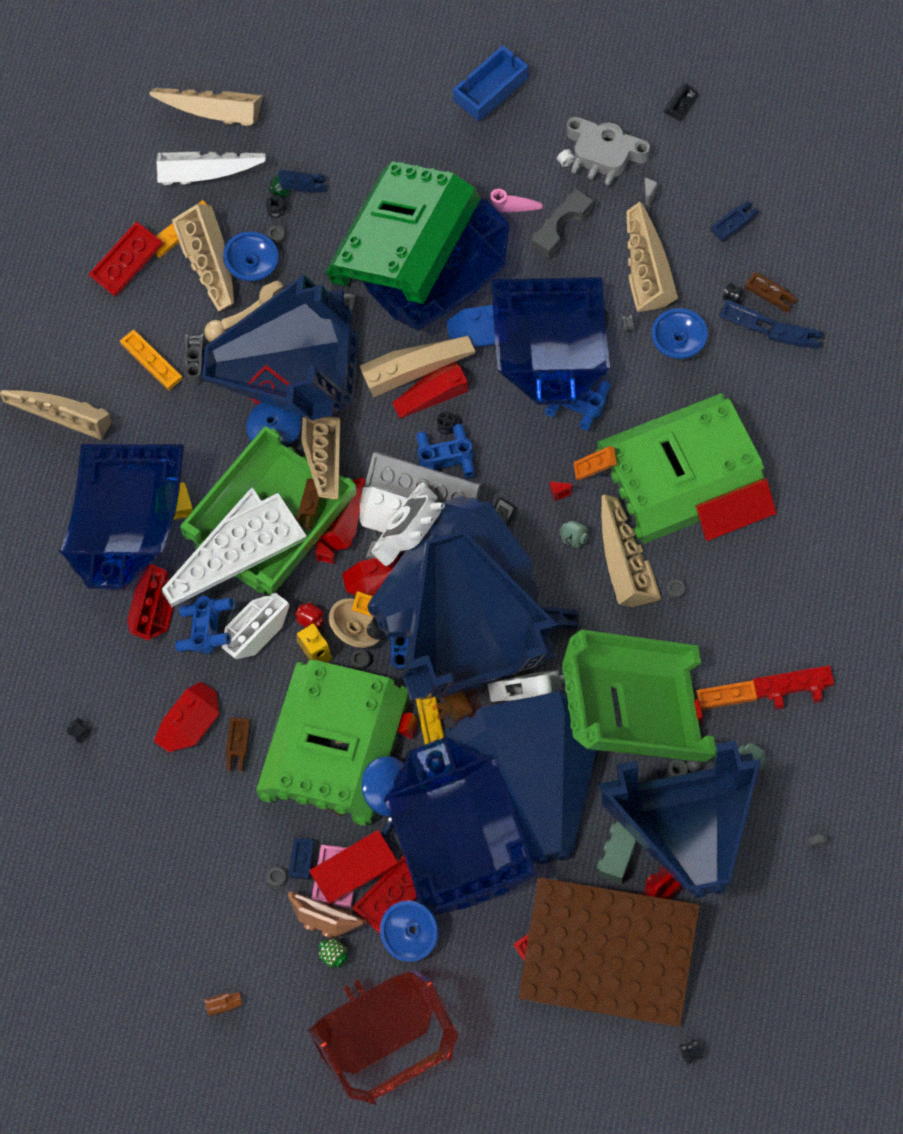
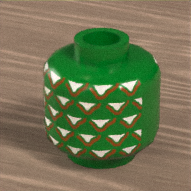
M332 938L329 941L325 939L318 946L320 949L318 957L330 968H339L348 958V949L336 938Z

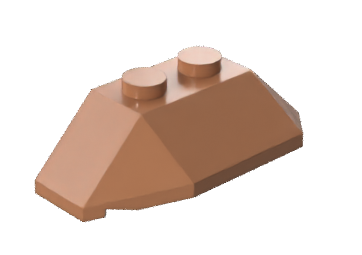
M288 893L298 921L304 923L303 927L311 931H315V928L323 931L322 935L326 937L341 936L365 925L367 922L364 919L299 893Z

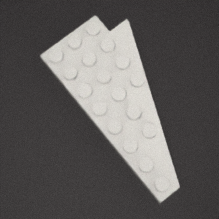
M251 488L162 588V592L171 607L305 541L307 536L279 493L261 501L255 490Z

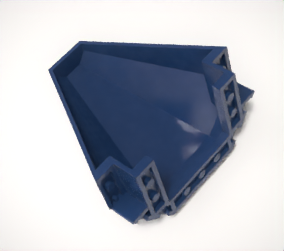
M303 274L205 346L202 379L312 421L334 415L336 411H340L346 407V404L354 401L359 341L357 330L353 331L350 322L353 318L349 306H345L343 301L345 295L343 289L329 292L322 285L316 286ZM267 365L288 381L289 385L284 384L268 370H265L251 384H248V382ZM263 381H271L274 385V389H272V385L270 383H264L262 384V386H260V384Z
M461 495L443 502L445 507L441 509V513L423 539L414 548L405 551L367 605L369 613L374 616L379 628L385 632L387 637L409 638L425 542L431 536H445L447 532L455 529L458 531L464 530L538 604L536 596L539 595L536 580H532L530 571L533 569L532 561L490 502H479L478 499L474 498L466 499Z
M451 530L441 537L434 535L425 542L402 677L411 701L420 698L421 700L431 699L435 696L436 699L500 681L518 675L522 670L531 669L542 664L543 661L556 657L549 635L558 624L464 530Z
M557 691L483 707L476 711L474 717L467 716L457 722V727L445 730L450 751L448 753L450 768L534 864H546L550 860L557 858L558 860H565L573 855L599 750L587 749L573 738L568 698L565 692Z
M736 741L716 744L713 769L638 783L637 760L617 764V780L599 783L602 806L689 894H694V898H703L706 894L711 893L723 894L727 891L726 887L730 886L759 777L761 759L754 760L752 753L739 755Z

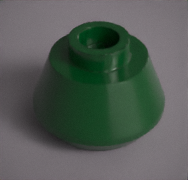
M278 174L272 179L270 187H268L271 195H277L281 198L289 197L292 190L281 189Z

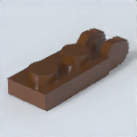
M757 272L753 273L744 286L748 291L777 306L784 312H789L791 307L780 300L782 297L791 304H795L797 301L796 297L787 292L785 288Z
M307 478L299 511L296 515V521L301 528L304 522H306V529L313 528L323 500L322 497H318L314 480Z
M230 718L226 747V771H231L232 757H239L237 769L238 772H243L244 759L247 754L250 719Z

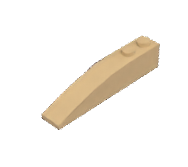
M638 202L627 210V233L630 234L628 249L631 254V258L628 259V266H631L629 282L636 310L642 312L665 308L678 299L659 236L642 202Z

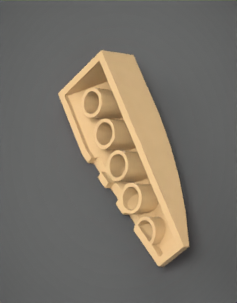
M154 88L150 91L152 97L182 111L201 117L221 120L226 124L239 122L243 126H251L258 120L263 95L225 91L217 95L213 94V91L196 94L195 90H183L182 93H179V89Z
M196 204L174 218L172 222L185 257L189 258L192 263L191 267L200 276V282L208 289V295L217 310L222 311L234 304L232 277L223 260L225 244L212 205Z
M465 336L395 350L360 365V368L374 398L476 352L469 337Z
M1 390L0 392L4 403L99 440H103L112 423L110 414L106 410L93 408L86 402L81 403L61 396L40 392Z
M302 417L301 442L318 497L338 499L340 418L324 417L312 421Z
M604 494L602 496L604 550L611 583L613 584L618 604L636 607L659 601L661 597L651 565L648 560H644L641 554L643 549L634 540L633 536L636 534L633 528L626 523L628 518L618 498Z

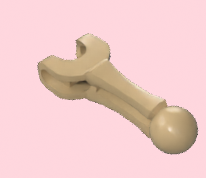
M275 281L264 286L260 291L259 300L244 311L222 319V321H210L204 329L206 339L212 342L283 290L282 283Z

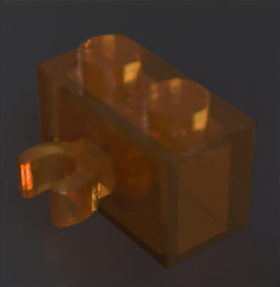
M463 692L441 698L443 704L436 703L432 706L433 711L437 709L442 710L441 713L436 715L438 720L443 719L449 713L455 727H457V722L465 717H473V711Z

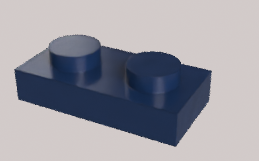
M294 838L289 878L309 880L314 839Z

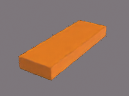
M608 446L575 461L576 480L586 479L616 466L614 447Z
M753 680L695 691L696 698L700 700L702 710L757 701Z

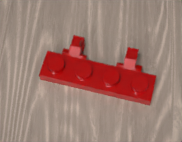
M830 665L753 678L757 699L768 697V700H773L775 710L783 709L782 696H786V694L802 691L811 692L813 703L822 702L821 691H824L825 687L834 686Z

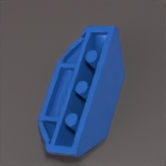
M503 304L463 309L446 321L449 339L468 336L473 348L507 343L522 329L519 310Z

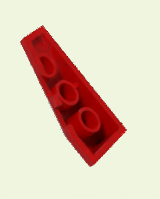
M453 362L428 373L394 400L392 404L399 419L467 393L468 383L461 367L456 362Z
M363 477L352 480L356 486V495L319 538V541L331 550L347 549L352 544V539L356 534L360 500L365 484Z

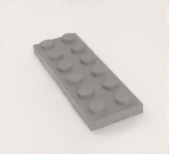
M373 452L365 487L376 488L409 498L418 485L425 483L437 496L435 503H443L460 495L466 499H478L481 484L378 452Z

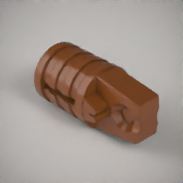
M239 992L226 993L204 999L208 1017L228 1012L242 1005Z

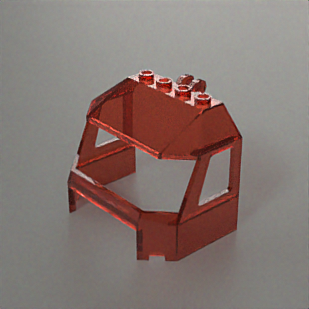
M415 969L395 975L366 992L360 981L356 979L354 980V985L361 994L356 998L353 997L347 985L343 986L349 1002L322 1016L307 1030L325 1065L344 1093L351 1099L365 1101L377 1105L375 1099L439 1062L447 1060L451 1063L454 1045L459 1036L432 983ZM433 1010L444 1031L437 1052L369 1091L350 1086L343 1071L356 1074L425 1034Z

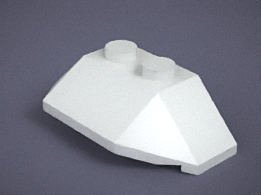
M363 487L359 520L362 526L384 533L389 519L401 509L408 498L376 488Z
M277 593L252 600L225 627L224 633L228 632L230 634L231 643L222 645V649L234 659L256 655L282 628L290 604Z

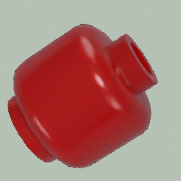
M303 603L295 613L297 623L304 628L314 624L317 629H320L325 622L323 610L313 603Z

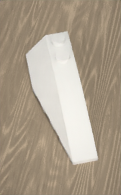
M200 152L158 153V183L163 185H171L173 182L190 184L191 181L223 177L265 162L266 156L265 153H241L240 156L228 152L222 156H219L216 152H209L206 155H200Z

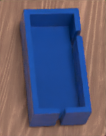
M502 45L467 76V81L463 80L453 89V101L477 121H480L529 78L528 65L518 57L514 59V54Z

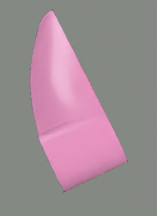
M495 189L490 195L491 208L496 212L531 211L542 209L543 203L532 199L507 195L503 189Z

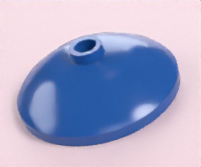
M243 232L228 241L224 248L223 260L227 270L236 278L244 281H259L271 275L278 263V250L273 241L267 236L257 232Z
M675 308L665 311L658 316L652 327V341L655 347L662 354L670 358H690L699 353L707 341L708 331L704 320L697 313L688 309Z
M261 402L253 408L248 416L246 423L247 435L252 442L263 427L266 426L269 429H275L280 434L282 445L290 447L300 435L302 428L301 416ZM270 419H274L272 423H268Z
M389 756L373 760L366 767L362 777V793L368 806L374 812L383 816H391L393 812L400 814L409 806L413 797L414 784L412 775L406 765L397 758Z
M402 901L396 903L386 911L382 918L380 935L383 945L392 956L406 962L421 960L433 951L438 941L439 930L436 918L425 905L419 902ZM412 926L416 927V933L412 931Z

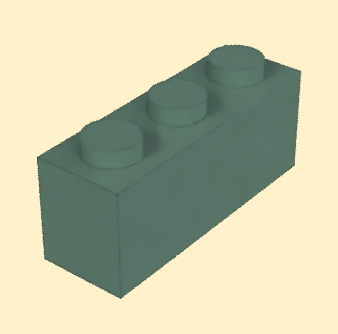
M617 821L612 823L610 829L612 836L610 841L606 840L603 851L606 853L604 859H599L597 869L599 870V877L622 884L637 840Z

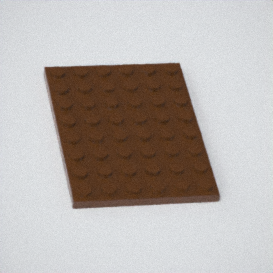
M538 877L518 999L680 1027L699 905Z

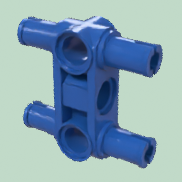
M567 368L563 378L553 384V390L549 396L550 402L545 409V414L549 417H554L558 408L563 406L584 414L579 426L583 430H589L594 419L600 417L603 413V408L607 402L606 396L611 389V384L607 381H602L596 392L573 384L572 382L577 372L573 368Z
M463 424L453 426L455 440L430 445L426 432L416 434L419 447L417 455L420 466L436 470L462 464L465 478L475 476L472 462L474 460L472 444L466 437Z
M200 596L194 604L180 606V615L182 617L193 616L191 637L189 639L176 640L175 649L178 652L192 650L209 654L216 646L230 644V634L228 632L217 634L220 611L234 609V599L231 597L217 599L215 597Z

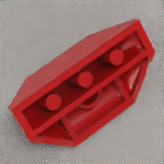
M398 554L394 561L387 566H384L377 558L358 562L342 573L346 592L356 595L358 591L374 596L403 554Z
M148 564L135 587L127 618L130 634L148 641L168 630L173 607H171L162 592V588L169 582L167 570L153 564Z
M201 681L187 688L163 718L154 743L169 753L195 746L219 716L216 691Z
M661 866V870L656 875L653 873L646 879L645 896L670 900L683 887Z

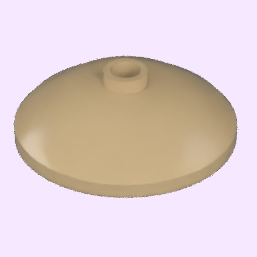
M342 599L336 602L329 612V623L334 633L343 642L351 646L367 648L376 645L380 641L371 638L366 630L373 617L351 611L354 599Z

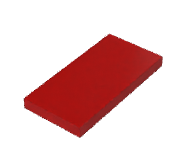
M136 221L88 275L114 297H117L164 243Z
M765 478L695 505L706 541L777 514L769 485Z
M376 830L312 868L309 872L328 904L331 905L399 865L380 832Z
M408 851L398 860L399 865L388 870L352 907V910L362 919L366 920V923L379 934L382 918L391 906L402 901H416L436 880V876Z

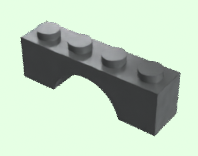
M577 189L572 194H568L564 203L555 209L553 216L550 219H546L542 228L532 235V249L550 260L560 248V237L557 234L559 227L570 221L583 222L593 211V200Z

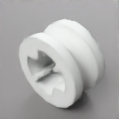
M567 149L558 155L557 160L561 162L562 167H567L575 161V156L571 150Z

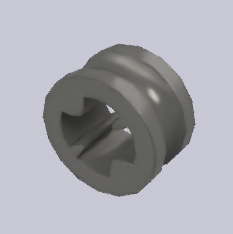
M631 314L628 317L622 316L624 332H627L628 329L634 331Z

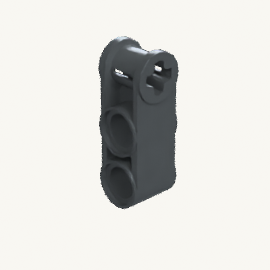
M201 333V335L185 334V374L190 385L198 386L203 382L202 370L205 335L204 333Z

